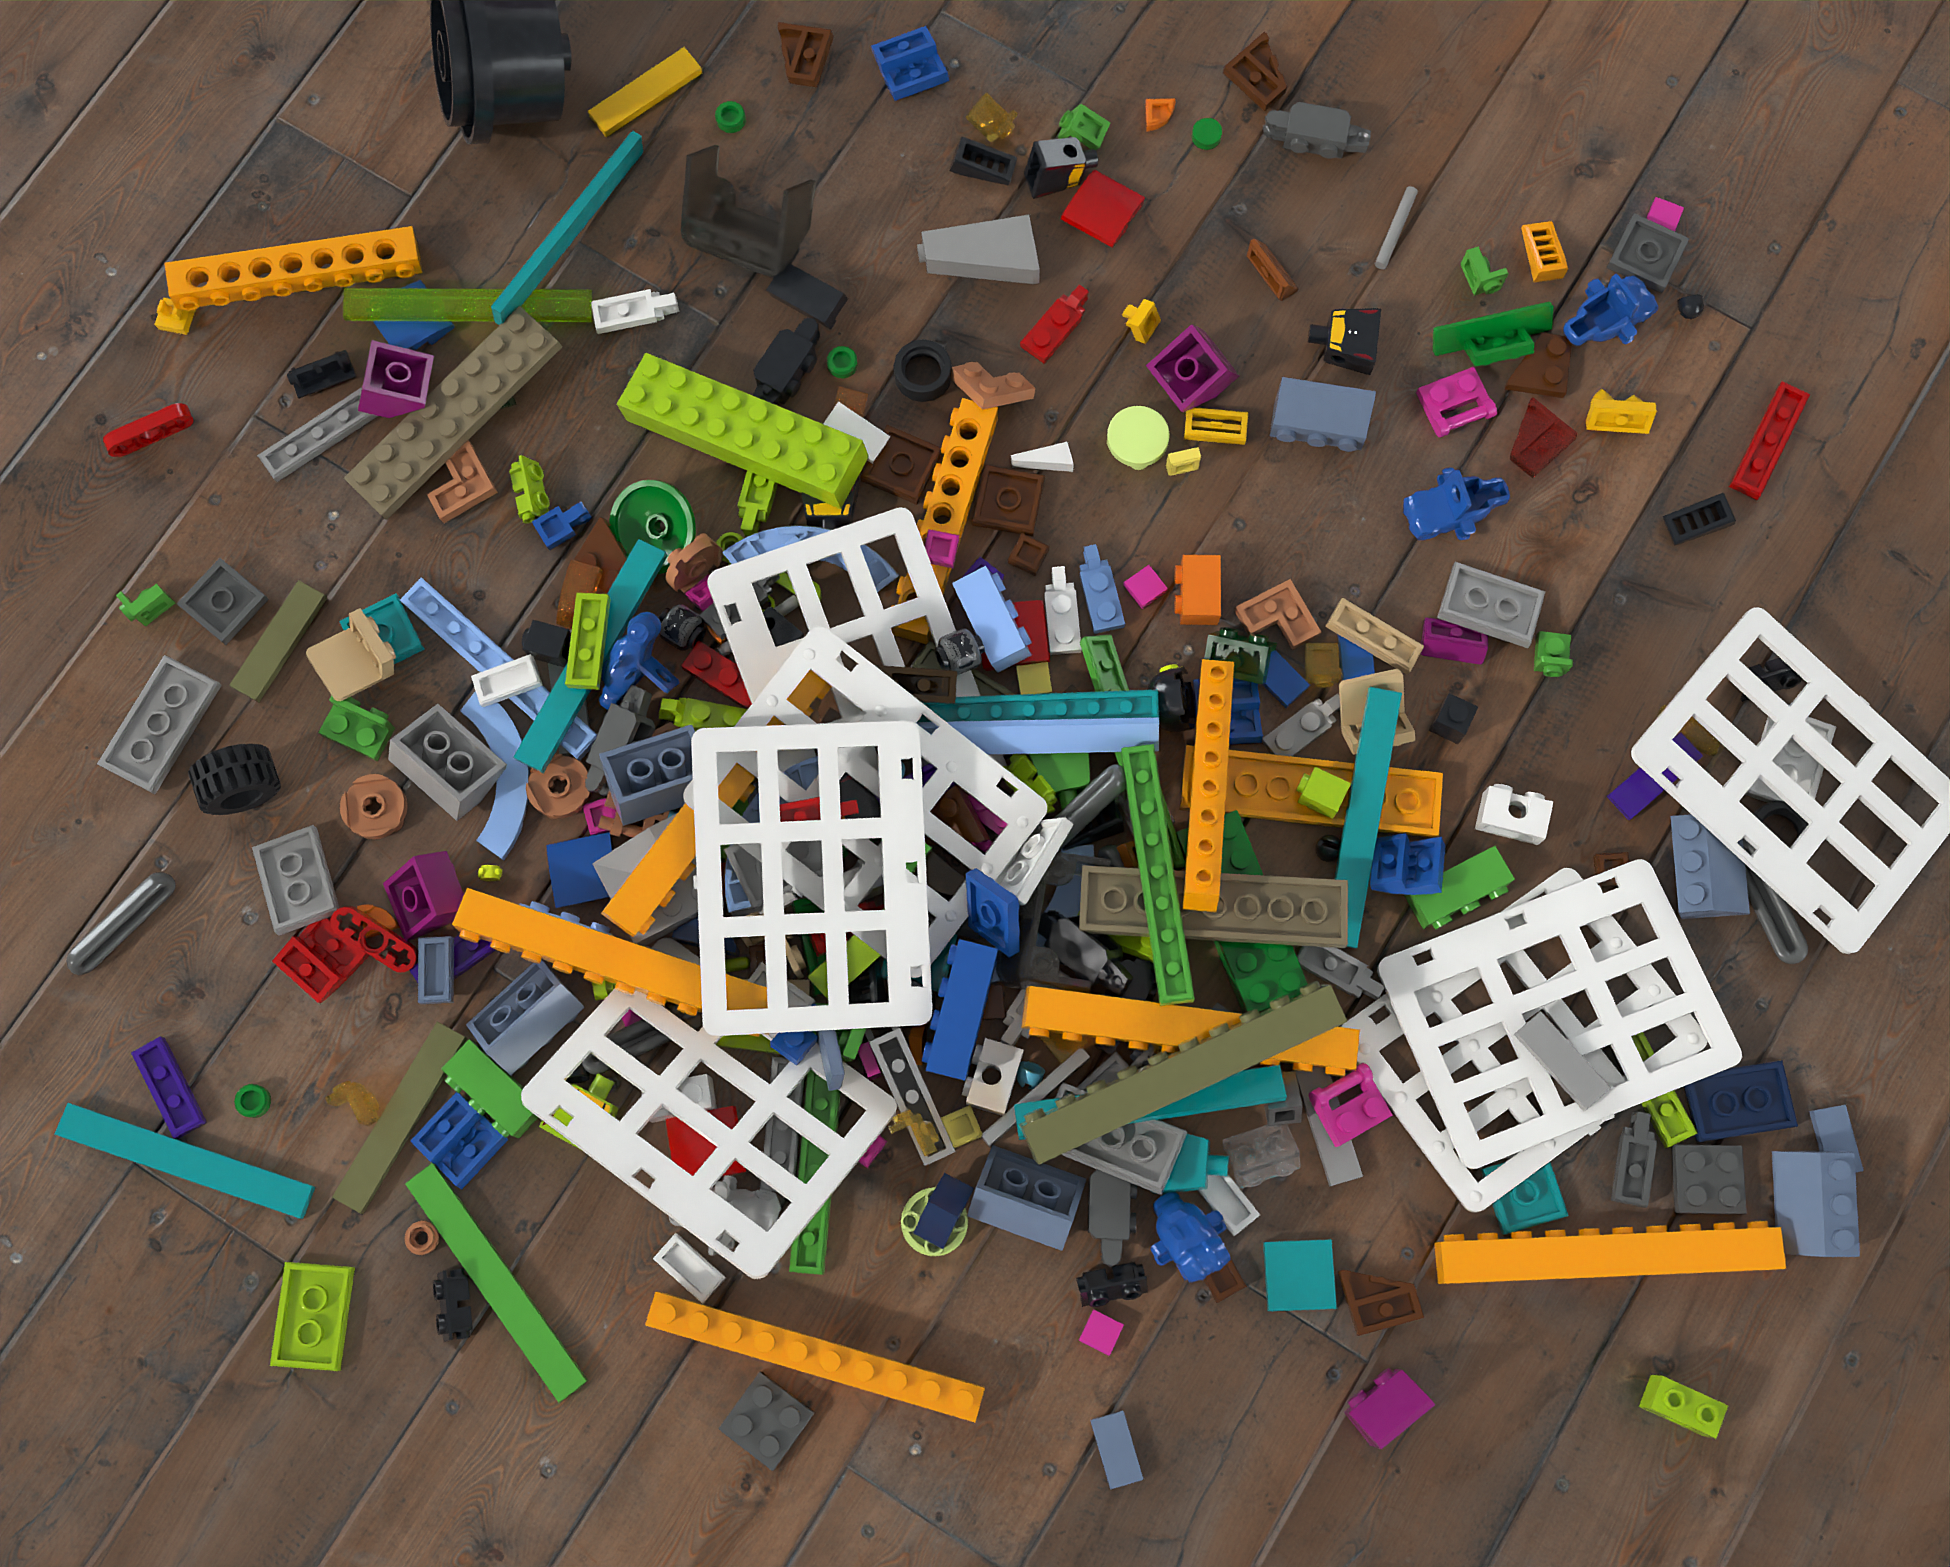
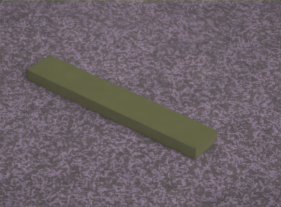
M438 1021L436 1022L332 1198L360 1214L365 1213L446 1076V1073L441 1068L464 1045L467 1037Z

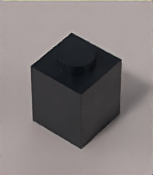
M532 620L530 628H527L523 633L522 649L527 655L531 654L535 660L565 668L568 662L571 632L566 628Z
M1449 693L1441 703L1429 731L1459 744L1466 735L1478 706Z

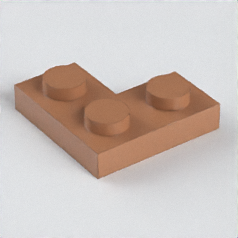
M968 362L951 368L950 378L982 410L1034 399L1035 387L1019 372L993 378L978 362Z
M468 440L445 462L454 479L428 493L427 496L440 520L446 523L498 493L473 445Z
M1291 579L1236 606L1234 609L1248 636L1250 634H1257L1277 623L1292 650L1319 637L1321 634V630Z

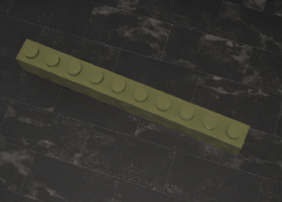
M1318 981L1307 984L1300 988L1301 994L1291 999H1289L1288 995L1279 997L1269 1002L1270 1009L1259 1013L1258 1009L1246 1012L1239 1016L1241 1022L1231 1027L1227 1023H1223L1210 1029V1036L1200 1041H1198L1197 1037L1190 1038L1178 1044L1180 1050L1170 1055L1163 1051L1147 1059L1149 1064L1137 1069L1135 1065H1132L1117 1072L1118 1079L1107 1084L1105 1079L1088 1085L1086 1087L1087 1093L1075 1098L1072 1093L1056 1100L1055 1104L1057 1107L1044 1112L1043 1108H1039L1024 1115L1026 1121L1020 1123L1019 1126L1035 1162L1040 1165L1346 1023L1347 1019L1331 984L1320 985Z

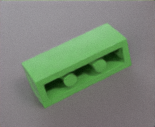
M1493 846L1443 872L1442 893L1404 896L1423 930L1431 925L1437 930L1453 921L1450 916L1461 910L1463 915H1466L1481 906L1479 903L1481 899L1490 896L1491 900H1495L1509 892L1507 886L1515 879L1496 846Z
M469 1039L441 1068L448 1075L445 1082L458 1093L464 1090L471 1097L468 1102L470 1106L482 1116L487 1112L495 1120L491 1125L505 1138L510 1134L519 1139L539 1118L522 1103L521 1093L524 1087L503 1070L476 1042Z

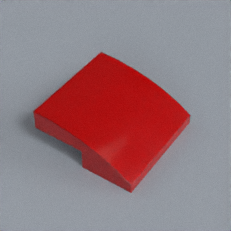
M1094 169L1069 202L1061 216V220L1113 248L1126 232L1129 222L1142 208L1145 197Z
M1042 600L1012 602L1019 615L1014 618L1018 628L1024 626L1032 641L1031 644L1027 645L1031 656L1012 666L1051 662L1044 602ZM982 653L983 669L987 672L995 670L986 653Z
M330 917L309 924L298 937L293 936L272 960L275 965L320 1004L333 994L369 957V954L332 930Z
M736 1106L706 1110L731 1130L738 1123ZM678 1117L665 1119L671 1160L693 1176L715 1151L717 1146ZM734 1161L721 1178L725 1175L731 1176L744 1173L746 1168L737 1161Z

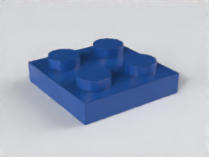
M977 868L967 872L968 927L1008 957L1018 953L1020 936L1018 898Z

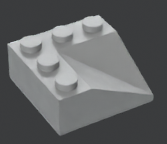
M676 814L647 828L592 863L610 899L618 892ZM695 856L694 859L691 861V862H692L693 864H695V865H696V856ZM696 867L685 881L679 878L671 889L676 893L665 908L658 905L651 916L656 920L643 935L638 931L634 937L630 936L633 943L646 946L698 917L697 889H694L693 876L697 875Z

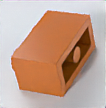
M1183 555L1181 564L1175 565L1174 574L1175 584H1180V595H1175L1174 612L1175 614H1180V625H1218L1221 617V555Z

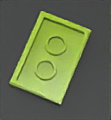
M285 1262L270 1366L341 1371L355 1267Z

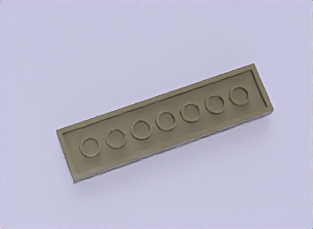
M519 306L507 317L503 324L501 323L427 396L425 408L410 412L344 479L387 520L562 348V345Z
M1082 865L1079 931L1092 934L1149 937L1139 868ZM1174 870L1185 939L1346 948L1348 945V880L1221 873L1216 912L1183 909L1185 871Z

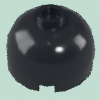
M1184 666L1164 670L1153 677L1148 684L1147 690L1158 689L1159 727L1170 732L1187 731L1195 727V724L1189 723V718L1195 717V707L1191 681L1184 682L1182 676L1188 674Z

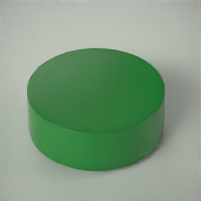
M727 101L720 104L716 109V122L722 131L736 133L744 127L746 116L743 107L739 103Z
M1212 118L1198 120L1192 130L1193 143L1203 150H1210L1219 145L1222 137L1220 123Z
M838 346L832 349L827 356L829 372L834 377L840 379L851 377L858 367L856 353L846 346Z
M257 1084L245 1085L239 1089L235 1096V1108L245 1117H261L270 1108V1093L266 1088Z

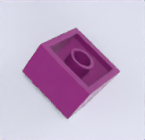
M1193 324L1146 365L1183 413L1217 397L1239 377V374L1207 333Z
M372 340L358 411L391 418L425 408L434 355Z
M447 851L413 856L383 883L403 937L407 941L453 923L465 894L461 889L455 867L451 863Z
M1390 1368L1385 1369L1374 1378L1373 1381L1376 1385L1367 1393L1362 1389L1347 1401L1350 1407L1344 1411L1368 1444L1381 1450L1435 1406L1426 1393L1402 1369H1395L1393 1371Z

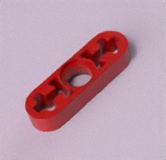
M176 403L107 433L103 437V442L110 456L122 457L190 427L194 420L186 404Z
M343 906L332 914L330 925L336 934L396 972H406L418 962V950L413 944L356 907ZM350 913L353 915L351 921L355 925L360 927L364 921L368 926L356 938L354 934L358 930L352 926L343 929L341 927L343 921L339 918L340 915L345 916ZM370 930H378L382 933L384 942L381 947L372 948L367 944L366 934ZM392 939L396 944L391 948L397 952L406 949L409 952L407 958L411 961L410 963L404 962L399 965L396 962L398 959L397 955L389 951L385 957L381 952L388 948Z

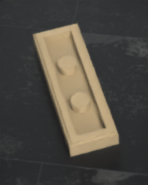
M1344 598L1339 601L1325 626L1389 665L1399 669L1406 675L1411 672L1424 648V645Z

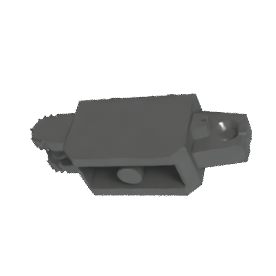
M1303 102L1294 104L1291 112L1269 111L1267 116H1265L1266 123L1262 129L1266 138L1284 141L1283 148L1291 149L1296 153L1308 152L1319 154L1324 158L1342 159L1343 152L1366 153L1371 136L1370 130L1350 124L1351 116L1346 110Z
M632 685L619 706L611 703L586 760L587 763L591 764L587 779H585V787L589 792H598L601 796L605 797L609 791L599 758L600 753L652 737L655 731L654 721L646 717L653 695L650 692Z
M1097 1169L1089 1177L1087 1232L1093 1239H1101V1261H1103V1264L1112 1267L1121 1261L1122 1240L1128 1241L1129 1234L1136 1233V1213H1130V1199L1137 1198V1185Z

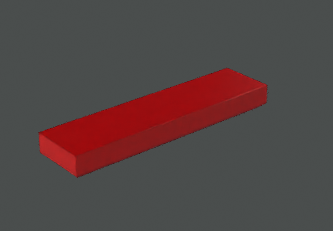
M1781 381L1729 485L1730 488L1755 500L1761 497L1810 396L1809 393Z

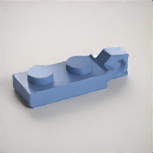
M1096 544L1085 546L1083 554L1086 564L1079 566V577L1093 632L1097 634L1124 628L1125 621L1111 566H1109L1107 559L1100 561Z

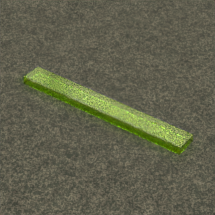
M344 288L343 317L345 321H494L491 306L505 289ZM534 289L521 308L537 322H592V289Z

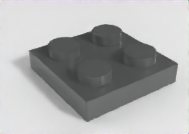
M1634 213L1606 268L1625 277L1635 275L1645 283V286L1663 293L1690 238Z
M219 558L180 599L177 605L222 643L227 645L269 598L224 560Z
M1671 1146L1675 1213L1747 1214L1742 1146Z
M760 1371L718 1429L766 1467L774 1471L815 1412Z

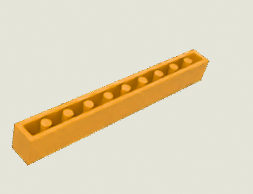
M810 669L786 700L810 717L814 711L809 707L816 697L822 700L832 686ZM773 716L766 726L785 724ZM736 763L718 786V799L731 809L738 799L744 803L756 788L751 784L755 776ZM686 803L601 913L632 937L638 931L643 935L656 920L651 916L658 905L665 908L676 893L671 889L679 878L685 881L696 867L691 862L696 856L694 810Z
M470 888L466 889L452 923L460 932L459 937L474 943H478L479 939L491 942V948L504 953H509L510 949L522 952L521 957L533 963L540 964L542 959L552 962V968L566 974H571L572 970L584 973V979L602 985L604 980L616 984V990L629 995H634L635 991L647 994L646 999L659 1005L664 1006L666 1001L677 1004V1010L692 1016H696L697 1012L702 1013L700 965ZM726 974L727 1010L768 1008L767 987ZM748 1034V1035L755 1036V1037H759L760 1034Z
M1029 986L1026 988L1021 1028L1029 1029V1035L1049 1037V1032L1062 1033V1039L1068 1041L1082 1042V1038L1085 1036L1096 1038L1095 1044L1115 1046L1116 1041L1129 1042L1128 1048L1148 1050L1149 1045L1161 1046V1052L1166 1051L1167 1054H1172L1180 1050L1178 1044L1193 1037H1197L1198 1041L1209 1037V1030L1218 1025L1227 1023L1231 1027L1241 1022L1239 1016L1242 1014L1178 1005L1160 1006V1003ZM1335 1027L1260 1062V1066H1276L1283 1062L1293 1064L1292 1070L1312 1072L1314 1066L1325 1068V1074L1345 1076V1071L1356 1070L1360 1030Z
M1768 1221L1747 1222L1748 1229H1735L1734 1223H1714V1230L1701 1231V1224L1679 1225L1680 1232H1667V1225L1646 1226V1233H1634L1633 1227L1612 1228L1613 1234L1600 1235L1599 1228L1578 1229L1579 1236H1566L1565 1230L1545 1231V1237L1532 1238V1231L1511 1232V1239H1498V1233L1477 1234L1478 1240L1465 1241L1464 1234L1443 1235L1444 1242L1434 1243L1438 1284L1786 1269L1781 1227L1769 1228Z
M655 1291L645 1326L971 1422H976L985 1389L981 1385L664 1292Z

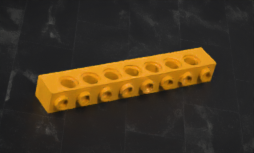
M412 226L164 263L169 297L176 309L186 311L208 305L224 306L234 301H256L261 297L276 295L284 297L300 291L317 292L327 287H349L354 283L360 282L377 283L393 277L409 278L415 274L422 273L418 243ZM385 255H393L389 259H382ZM362 259L360 263L352 264L354 260ZM325 264H332L328 268H321ZM301 268L296 273H290L293 269ZM264 273H270L264 278H259ZM238 277V280L235 282H229L232 278ZM203 282H208L203 287H197L199 284Z
M962 398L959 408L954 407L950 418V425L953 426L950 436L945 435L941 447V453L944 454L942 464L936 463L932 476V481L936 483L933 492L928 491L924 500L923 509L927 510L924 520L919 519L917 522V528L924 547L928 529L959 535L961 540L998 421V407L982 410L974 401ZM965 432H972L976 435L973 439L969 440L961 437ZM961 459L968 464L959 468L955 467L952 463ZM949 487L959 490L953 496L946 495L943 491ZM940 515L950 518V521L945 524H939L934 520ZM931 564L941 592L944 595L952 568ZM908 572L906 577L901 576L899 579L896 594L900 595L897 605L918 598ZM925 616L891 628L895 636L927 644L931 637V631Z
M1202 659L1183 897V909L1216 912L1219 900L1234 662Z

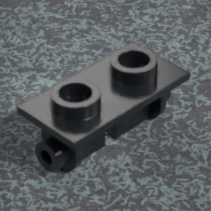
M347 350L336 351L333 355L296 369L291 368V371L287 373L288 380L294 386L298 399L356 377Z
M1781 658L1765 662V667L1768 670L1766 673L1760 664L1748 667L1773 692L1781 689H1791L1801 683L1802 677ZM1742 692L1741 701L1744 702L1750 700Z
M1135 1262L1113 1266L1114 1279L1109 1280L1105 1268L1082 1273L1081 1277L1076 1278L1082 1307L1088 1305L1091 1307H1101L1111 1300L1121 1298L1124 1300H1134L1142 1294L1148 1293L1147 1277L1145 1276L1143 1264L1136 1265Z
M464 1269L451 1270V1277L448 1278L446 1270L437 1273V1280H433L435 1301L440 1300L441 1314L436 1315V1328L438 1335H443V1342L453 1340L452 1333H456L457 1340L470 1338V1331L473 1330L471 1306L460 1308L457 1306V1301L470 1299L468 1275H464Z

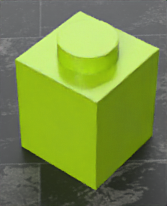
M1315 767L1310 775L1304 773L1296 791L1302 793L1298 803L1333 819L1351 783Z

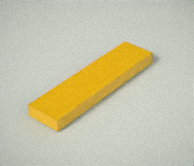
M683 47L588 110L589 117L605 137H608L701 75L702 68L687 49Z

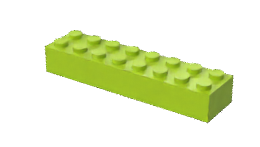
M648 353L644 354L617 402L618 408L628 422L800 493H806L839 509L842 508L869 457L863 440Z

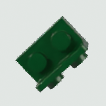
M1220 627L1219 631L1208 634L1204 659L1234 662L1233 678L1257 684L1266 683L1271 652L1276 650L1277 643L1268 641L1269 637L1266 635L1250 634L1249 637L1238 635L1239 631L1237 629Z

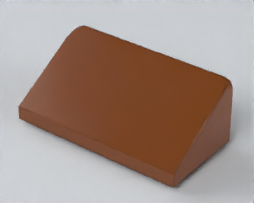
M1252 239L1249 244L1247 257L1277 298L1283 301L1296 293L1298 287L1267 245L1259 240Z

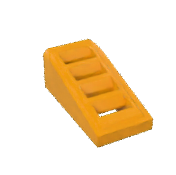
M1553 222L1522 225L1521 230L1533 282L1564 278L1568 271V266ZM1546 231V235L1533 237L1532 233ZM1548 241L1549 243L1547 245L1536 246L1537 242ZM1550 251L1551 254L1540 255L1539 252ZM1543 261H1553L1552 264L1543 265Z

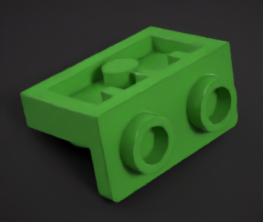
M331 695L329 701L333 706L318 733L329 740L378 761L395 730V727L387 720L389 716L373 707L370 711L360 708L361 703L351 697L343 701H336Z

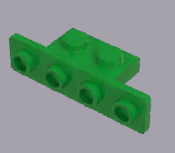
M1545 302L1435 327L1433 329V352L1438 356L1465 350L1474 366L1489 365L1493 362L1516 359L1524 355L1533 354L1535 343L1529 335L1552 329L1554 306L1551 302Z

